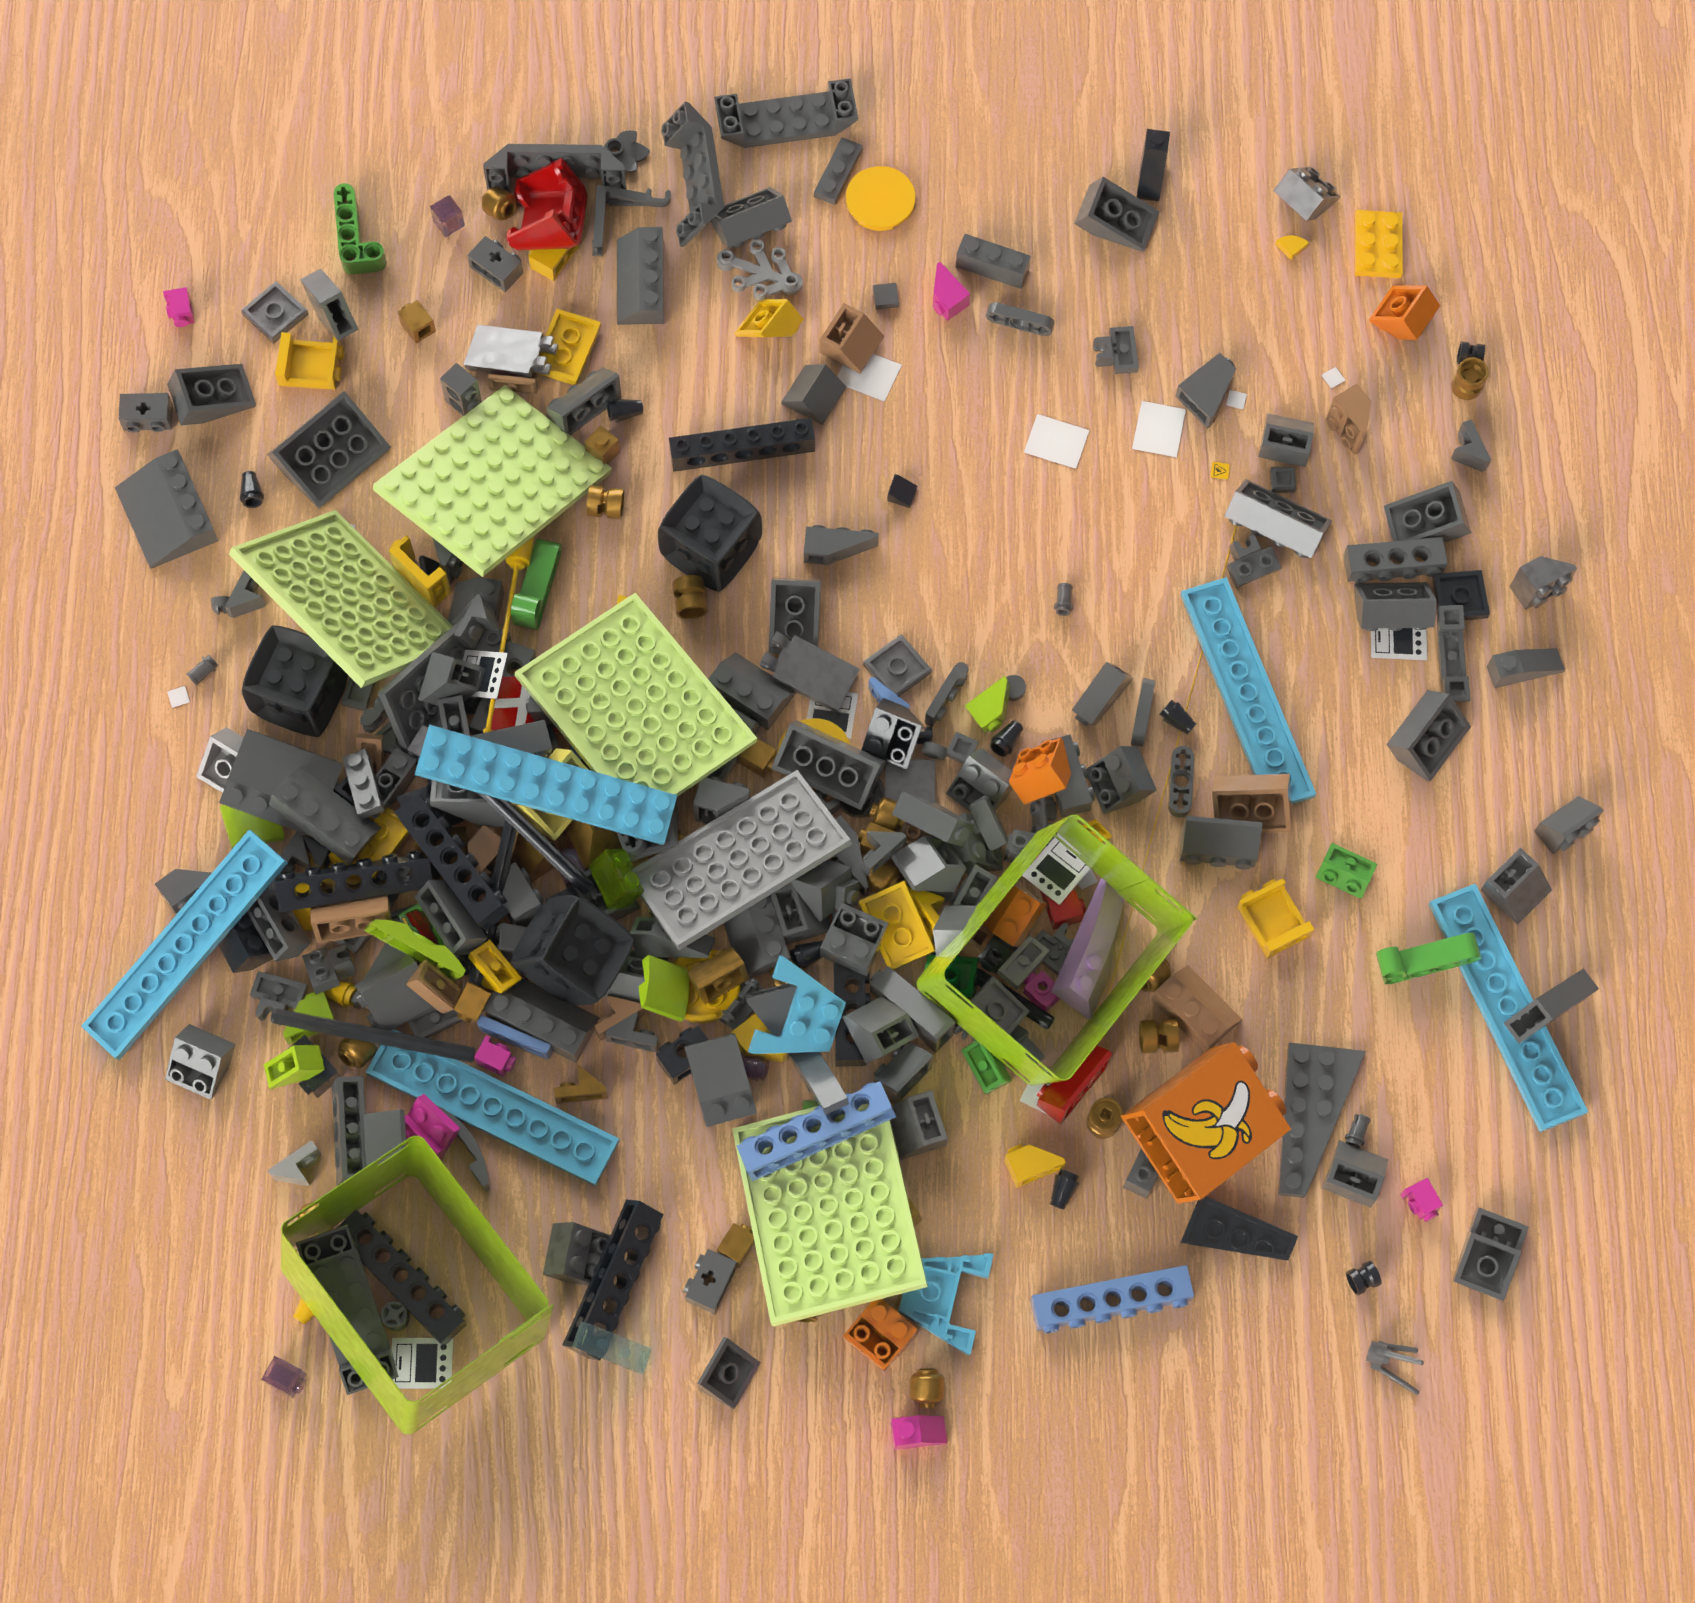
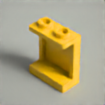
M281 332L275 371L278 385L336 390V383L341 380L339 362L344 359V346H341L340 341H337L335 337H333V343L293 340L291 333Z
M407 535L392 543L388 551L393 567L434 608L451 594L447 575L440 567L428 576L413 562L416 557L411 540Z
M1284 878L1279 881L1272 879L1262 886L1263 889L1254 892V890H1250L1240 897L1241 900L1237 906L1267 959L1311 937L1315 930L1310 921L1305 923L1285 889L1286 881Z

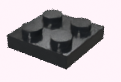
M1482 570L1433 575L1432 581L1437 608L1438 606L1463 605L1464 620L1489 617L1490 611Z

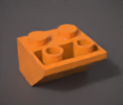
M1060 737L1055 740H1046L1041 745L1032 749L1026 748L1018 754L1009 783L1023 804L1066 789L1071 771L1063 739Z
M879 1299L872 1301L843 1337L885 1371L916 1337L918 1329L884 1300Z

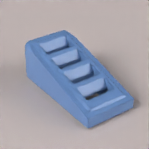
M875 677L869 679L868 689L878 703L882 698H885L910 710L908 703Z

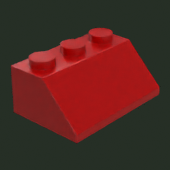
M1096 1045L1070 1079L1053 1082L1050 1085L1044 1084L1036 1095L1039 1097L1036 1106L1061 1125L1107 1069L1113 1053Z

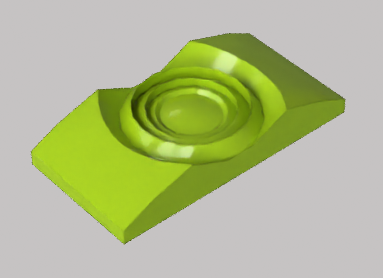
M375 919L364 929V931L406 955L409 954L420 963L428 960L452 981L462 977L466 971L460 961L445 945H436L426 937L412 931L408 924Z

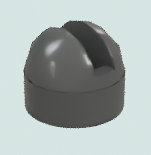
M217 596L211 598V607L214 613L220 615V610H223L224 615L227 614L225 605L230 597Z

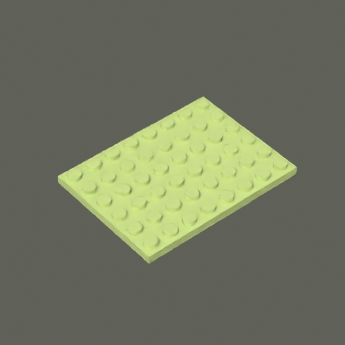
M504 385L375 482L373 490L483 577L586 495L590 485L597 486L611 475L612 467L606 463L603 464L601 460L585 450V446L568 433L563 432L549 418Z
M336 510L234 546L230 550L229 555L361 688L404 670L453 627Z
M636 593L515 672L517 680L592 771L675 794L677 797L757 742V737Z
M869 1104L861 1105L858 1111H865ZM816 1107L732 1128L770 1322L773 1327L928 1287L890 1120L755 1181H752L748 1175L737 1145L741 1144L748 1137H757L766 1133V1130L772 1126L786 1124L797 1115H806L814 1111ZM838 1115L834 1122L842 1121L845 1115ZM816 1125L812 1127L810 1132H818L821 1126ZM797 1136L788 1138L786 1143H793ZM773 1147L765 1148L762 1154H769Z

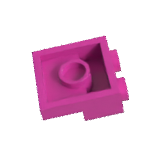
M425 1094L417 1097L409 1113L405 1116L406 1140L412 1136L424 1138L439 1159L442 1160L461 1128Z

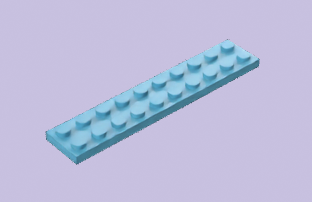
M1227 577L1181 591L1180 596L1253 775L1290 774L1292 804L1314 798L1316 796L1315 789Z
M433 725L428 727L415 775L661 845L665 843L677 798L675 794Z
M248 830L81 1027L115 1059L120 1060L288 862L258 835Z
M1476 883L1430 901L1428 905L1445 939L1465 933L1475 934L1482 958L1474 963L1459 966L1539 1132L1587 1114L1588 1110L1547 1027L1545 1026L1519 1044L1504 1025L1505 1021L1530 1004L1533 999Z
M380 1045L366 1070L368 1076L415 1099L425 1094L433 1103L451 1113L458 1120L595 1187L620 1142L619 1138L456 1059Z

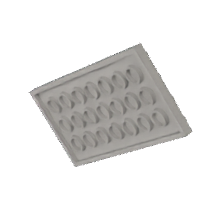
M796 770L680 840L678 846L660 852L627 872L626 875L678 950H681L846 849L852 843L851 839L799 771Z

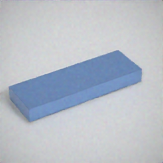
M483 1015L480 1016L477 1022L481 1032L546 1060L550 1059L552 1055V1047L546 1042Z

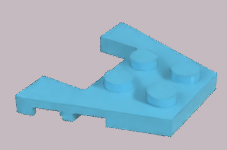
M779 955L772 978L796 985L797 988L781 1035L776 1036L755 1029L748 1052L752 1054L830 1052L846 1002L788 959Z
M994 1254L922 1258L928 1287L903 1293L899 1313L970 1356L976 1331L949 1323L961 1273L988 1279Z

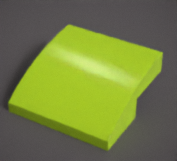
M220 805L231 849L236 846L248 830L253 831L265 843L283 841L285 835L282 825L226 805Z
M651 955L646 956L642 960L645 981L638 986L641 1008L680 1022L683 1021L689 996L688 969Z

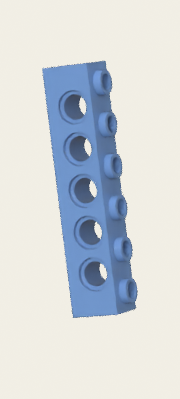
M881 1082L868 1083L861 1090L853 1094L847 1093L846 1096L849 1104L825 1115L819 1105L814 1111L806 1115H797L786 1124L772 1126L766 1130V1133L744 1139L741 1144L737 1145V1149L752 1181L895 1118L896 1115ZM869 1104L865 1111H858L861 1105ZM838 1115H845L842 1121L834 1122ZM816 1125L821 1126L818 1132H810L812 1127ZM797 1136L793 1143H786L788 1138ZM773 1147L769 1154H762L765 1148Z
M1187 1265L1036 1294L1032 1295L1030 1302L1037 1331L1044 1330V1333L1048 1334L1060 1330L1059 1327L1069 1325L1071 1329L1085 1326L1086 1321L1095 1320L1096 1323L1111 1321L1112 1316L1121 1315L1122 1318H1130L1136 1316L1137 1311L1147 1310V1313L1162 1311L1163 1306L1173 1305V1308L1185 1307L1189 1305L1188 1301L1193 1299L1194 1293ZM1159 1285H1166L1170 1289L1171 1294L1166 1297L1161 1296L1157 1291V1287ZM1134 1290L1142 1291L1145 1295V1300L1141 1302L1134 1300L1131 1292ZM1106 1296H1116L1119 1299V1305L1115 1307L1108 1305ZM1082 1300H1089L1092 1302L1094 1309L1086 1312L1081 1309L1080 1302ZM1063 1305L1067 1308L1068 1314L1064 1317L1057 1316L1054 1312V1307Z

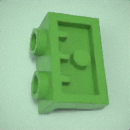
M1331 843L1316 878L1357 898H1362L1377 867V863Z

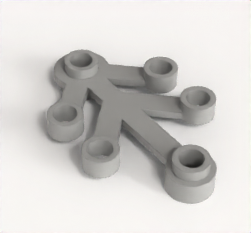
M755 239L750 243V252L755 255L759 266L735 257V254L728 249L722 250L717 255V266L719 269L730 271L735 267L754 274L746 278L735 276L732 279V289L735 292H742L745 288L755 285L753 296L757 300H764L767 296L781 291L787 295H795L803 286L801 276L791 272L785 260L786 252L781 247L774 248L771 255L772 261L777 263L781 274L772 270L764 253V243L759 239ZM754 246H759V247H761V248H760V249H755V248H753V247H754ZM776 254H781L782 256H781V257H776L775 255H776ZM768 280L775 282L767 287L764 284H759ZM740 282L742 285L737 286L735 283ZM762 290L764 293L759 294L757 291Z

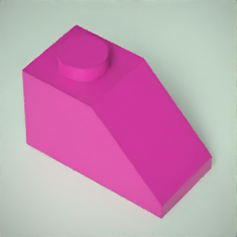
M939 262L936 266L932 306L939 316L942 315L948 321L969 306L970 293Z
M917 1415L891 1419L894 1450L947 1444L944 1416Z

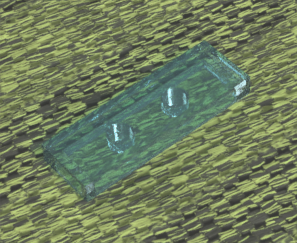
M580 1322L572 1348L639 1374H644L652 1348L586 1322Z

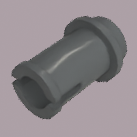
M1060 583L1057 586V602L1054 604V609L1058 615L1067 616L1073 610V604H1071L1073 586L1068 583Z
M210 655L203 656V660L186 673L196 686L209 673L217 671L215 668L219 665Z
M1362 1114L1354 1115L1349 1134L1345 1135L1346 1143L1358 1148L1365 1144L1364 1136L1371 1121L1369 1117Z

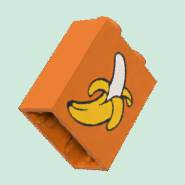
M1235 1041L1210 1048L1121 1115V1118L1177 1204L1203 1199L1291 1130L1283 1117L1286 1114L1283 1100L1274 1091L1265 1089L1255 1074L1258 1070L1255 1057L1247 1048L1240 1045L1237 1046Z

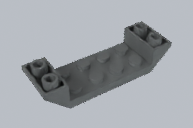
M851 78L828 81V92L747 103H739L737 94L714 97L721 139L743 148L836 136L858 121Z
M684 102L662 125L661 129L664 145L681 150L680 157L683 163V177L686 183V197L690 212L677 225L676 233L680 247L687 245L724 208L712 127L689 102Z
M507 144L483 164L487 190L497 186L511 193L512 177L521 178L560 158L564 159L578 178H602L603 186L626 190L627 187L624 165L602 145Z
M348 1225L296 1242L302 1260L391 1379L399 1377L380 1313ZM329 1336L347 1395L368 1388Z

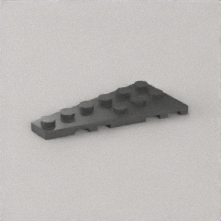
M462 619L378 692L401 749L409 754L407 749L421 726L425 725L429 717L435 715L439 709L438 705L418 700L432 652L463 661L465 650H471L467 649L454 636Z
M1298 1043L1288 1044L1284 1094L1286 1114L1283 1117L1291 1130L1282 1136L1278 1195L1299 1198L1306 1196L1366 1051Z

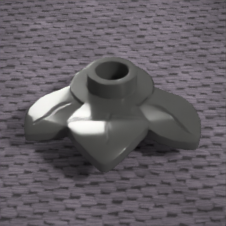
M623 131L617 138L608 140L604 145L624 165L626 172L637 171L636 162L644 160L650 153L647 147L636 142L637 131Z

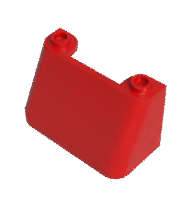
M560 158L516 180L514 196L517 202L522 204L525 209L521 229L512 227L507 231L506 240L509 246L521 251L571 249L579 245L582 238L588 195L584 184L564 159Z

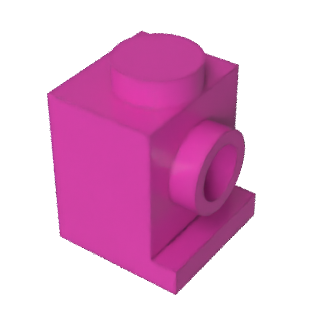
M187 287L163 291L167 303L168 318H173L174 325L176 327H185L188 324L195 323L192 302Z
M1043 971L1038 975L1033 972L1024 981L1026 986L1024 987L1023 994L1044 1011L1048 1012L1060 1000L1059 997L1051 992L1055 982ZM1042 984L1047 990L1040 991L1038 985Z
M487 1035L474 1057L477 1065L502 1077L505 1076L507 1071L511 1072L517 1058L513 1057L511 1052H509L510 1048L499 1042L494 1045L491 1037Z
M1428 1178L1406 1188L1400 1194L1402 1199L1408 1197V1206L1414 1215L1417 1214L1419 1219H1424L1425 1222L1439 1215L1437 1211L1443 1206Z

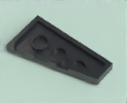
M1205 1196L1197 1201L1180 1243L1288 1261L1298 1236Z

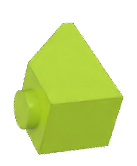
M1005 676L965 705L985 734L1000 728L1003 724L1002 721L1006 718L1011 685Z
M313 992L306 995L305 999L299 1001L294 1012L335 1020L324 992L319 994ZM286 1026L283 1032L288 1045L295 1043L303 1035H306L308 1038L319 1034V1032Z
M293 1045L263 1064L269 1089L308 1080L325 1070L319 1045Z

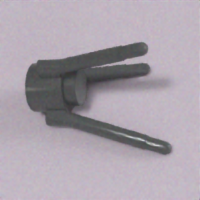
M1371 1341L1366 1361L1372 1363L1370 1368L1381 1372L1402 1387L1418 1395L1419 1390L1381 1366L1382 1364L1387 1365L1390 1357L1423 1365V1360L1392 1352V1350L1417 1353L1418 1349L1388 1344L1382 1341Z

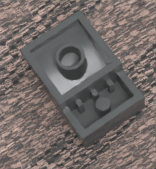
M1476 1208L1460 1254L1453 1282L1504 1301L1522 1252L1520 1250L1529 1226L1485 1209Z

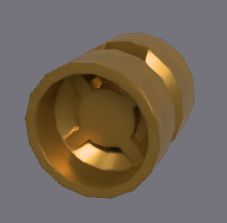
M1473 357L1464 359L1459 364L1451 384L1452 391L1458 398L1472 400L1480 395L1489 374L1486 363L1481 359Z
M590 485L587 496V516L602 517L603 514H606L607 518L621 520L624 509L625 490L614 487L605 490L603 486Z
M686 575L675 579L672 586L674 597L676 598L675 608L677 617L681 619H696L706 615L708 607L706 597L702 595L705 593L703 578L697 575Z
M1161 1019L1160 1023H1156L1155 1020H1140L1139 1044L1141 1053H1157L1158 1049H1161L1164 1053L1178 1052L1179 1029L1177 1019Z
M1106 1097L1096 1100L1092 1104L1086 1120L1089 1132L1100 1139L1110 1138L1115 1135L1122 1122V1107L1111 1098Z

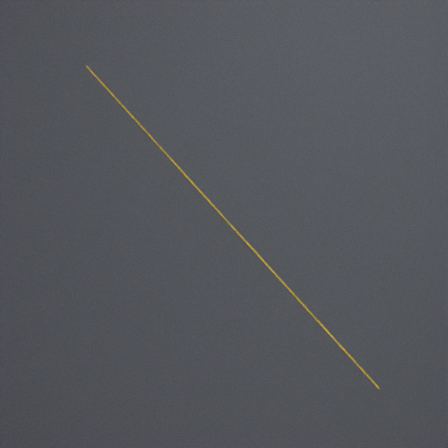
M1235 525V529H1234V532H1233V536H1232L1231 543L1233 542V538H1234V535H1235V532H1236V527H1237L1236 525ZM1229 549V551H1228V555H1227V558H1226V563H1225V566H1224V569H1223V574H1222L1221 579L1223 578V575H1224V572H1225L1226 564H1227L1228 557H1229V554H1230V549ZM1203 650L1201 651L1200 658H1199V661H1198V666H1197V669H1196V672H1195V676H1194V680H1193V683H1192L1191 692H1190V695H1189V698H1188V702H1187V706H1186V709H1185L1186 712H1187L1188 704H1189V701H1190V698H1191V693H1192L1193 686H1194V683H1195V678H1196V675H1197V672H1198V668H1199V664H1200V660H1201V657H1202V652H1203ZM1179 731V736L1175 748H1177L1181 731ZM1169 768V772H1168V775H1167V780H1166L1165 787H1164V790H1163V795H1162V798H1161V801H1160L1158 813H1157L1156 820H1155V823H1154V828H1153V831H1152V834H1151L1150 843H1149V846H1148V849H1147V853H1146V856H1145V861H1144V864H1143L1142 871H1144L1146 859H1147L1148 852H1149V849H1150V844H1151V841H1152V837H1153L1154 830H1155V826H1156V823H1157L1159 811H1160L1161 804H1162V801H1163V796H1164V793H1165V790H1166V786H1167V782H1168V778H1169V775H1170V768ZM1133 907L1131 908V913H1130V916H1129V919H1128V923H1127V926H1126L1125 935H1124V938H1123V941H1122L1120 953H1119L1118 960H1117L1116 967H1115V972H1114V975H1113V978H1112V982H1111V985H1110L1109 994H1110V991H1111V988H1112V985H1113V981H1114V978H1115V973H1116L1117 966H1118V963H1119V959H1120L1121 951H1122L1123 944H1124V941H1125L1126 932H1127V929H1128V926H1129V922H1130V919H1131V914H1132V911H1133Z

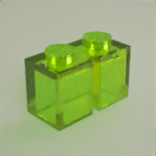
M606 849L589 865L608 909L627 908L644 893L636 872H631L633 866L624 849Z

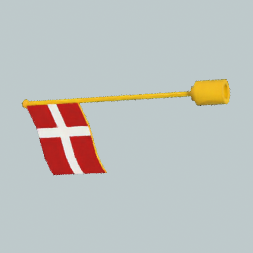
M534 536L506 558V563L514 569L499 650L501 653L505 651L511 617V605L515 594L518 572L530 565ZM515 676L502 677L497 699L491 698L486 728L483 729V733L535 722L526 710V701L529 699L530 694ZM552 727L554 734L560 732L557 728Z

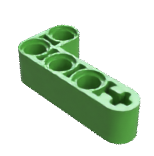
M347 183L339 184L335 187L333 194L339 257L343 270L353 275L381 271L387 263L383 246L378 242L361 243L358 203L354 188Z
M539 538L536 540L520 594L516 593L512 601L511 618L513 625L538 630L561 557V543Z
M1465 933L1399 951L1398 947H1388L1376 952L1384 984H1394L1467 965L1482 958L1474 933Z

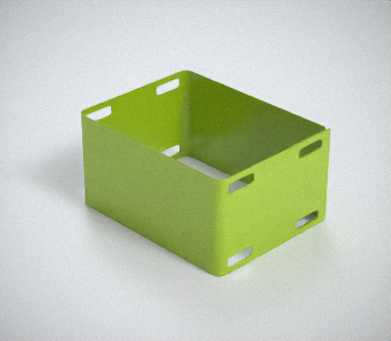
M1070 815L1039 830L977 905L964 930L934 958L917 980V988L1028 1085L1037 1086L1064 1081L1074 1075L1192 925L1193 921L1198 918L1079 815ZM1078 820H1080L1082 823H1084V824H1085L1089 829H1091L1097 836H1099L1106 844H1103L1100 840H1098L1092 833H1090L1085 827H1083V826L1078 822ZM1056 832H1057L1060 836H1062L1068 843H1070L1075 849H1077V850L1081 853V855H1079V854H1078L1076 851H1074L1069 845H1067L1062 839H1060V838L1056 835ZM1054 836L1114 888L1117 894L1157 928V934L1099 1006L1092 1018L1088 1020L1051 1069H1049L945 979V970ZM946 985H948L951 989H953L958 995H960L965 1001H967L973 1008H971L968 1004H966L960 997H958V996H957L953 991H951ZM925 992H927L929 995H931L936 1001H938V1002H939L943 1007H945L950 1013H948L945 1009H943L938 1003H936V1002H935L930 996H928ZM1025 1053H1027L1030 1057H1032L1037 1063H1039V1064H1040L1044 1069H1046L1048 1072H1045L1040 1066H1038V1065H1037L1032 1059H1030ZM1003 1059H1005L1008 1063H1010L1015 1069H1017V1070H1018L1022 1075H1024L1029 1081H1027L1023 1076H1021L1016 1070H1014V1069H1013L1009 1064H1007Z
M420 1136L408 1138L286 1220L281 1226L282 1273L399 1430L404 1434H413L545 1339L554 1304L548 1307L547 1297L425 1139ZM408 1143L406 1147H404L403 1149H401L400 1151H398L397 1153H395L394 1155H392L391 1157H389L388 1159H386L378 1165V1163L385 1157H387L388 1155H390L391 1153H393L394 1151ZM404 1174V1176H402L400 1179H398L397 1181H395L394 1183H392L391 1185H389L388 1187H386L385 1189H383L375 1195V1193L378 1190L389 1184L391 1181H393L400 1175ZM409 1176L419 1179L527 1320L499 1340L498 1344L417 1401H410L403 1395L297 1253L298 1249H294L296 1242L307 1239L316 1232V1235L327 1232L346 1219L353 1211L359 1210ZM319 1203V1205L316 1206L314 1209H312L311 1211H309L308 1213H306L305 1215H303L302 1217L288 1225L290 1221H292L293 1219H295L296 1217H298L299 1215H301L302 1213H304L305 1211ZM446 1383H448V1384H447L446 1386H444L442 1389H440V1390L437 1391L435 1394H433L432 1396H430L428 1399H426L425 1401H423V1400H424L425 1398H427L429 1395H431V1394L434 1393L436 1390H438L439 1388H441L443 1385H445ZM436 1412H438V1413H437L436 1415H434L432 1418H430L429 1420H427V1419H428L429 1417H431L433 1414H435Z

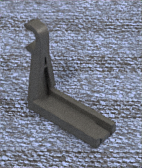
M597 185L592 256L602 257L606 203L609 206L666 207L671 199L670 190L668 189L665 192V198L662 199L653 198L650 188L647 189L646 193Z

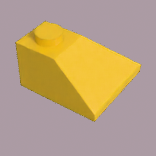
M788 299L759 300L734 334L737 337H791L799 330V326L804 318Z

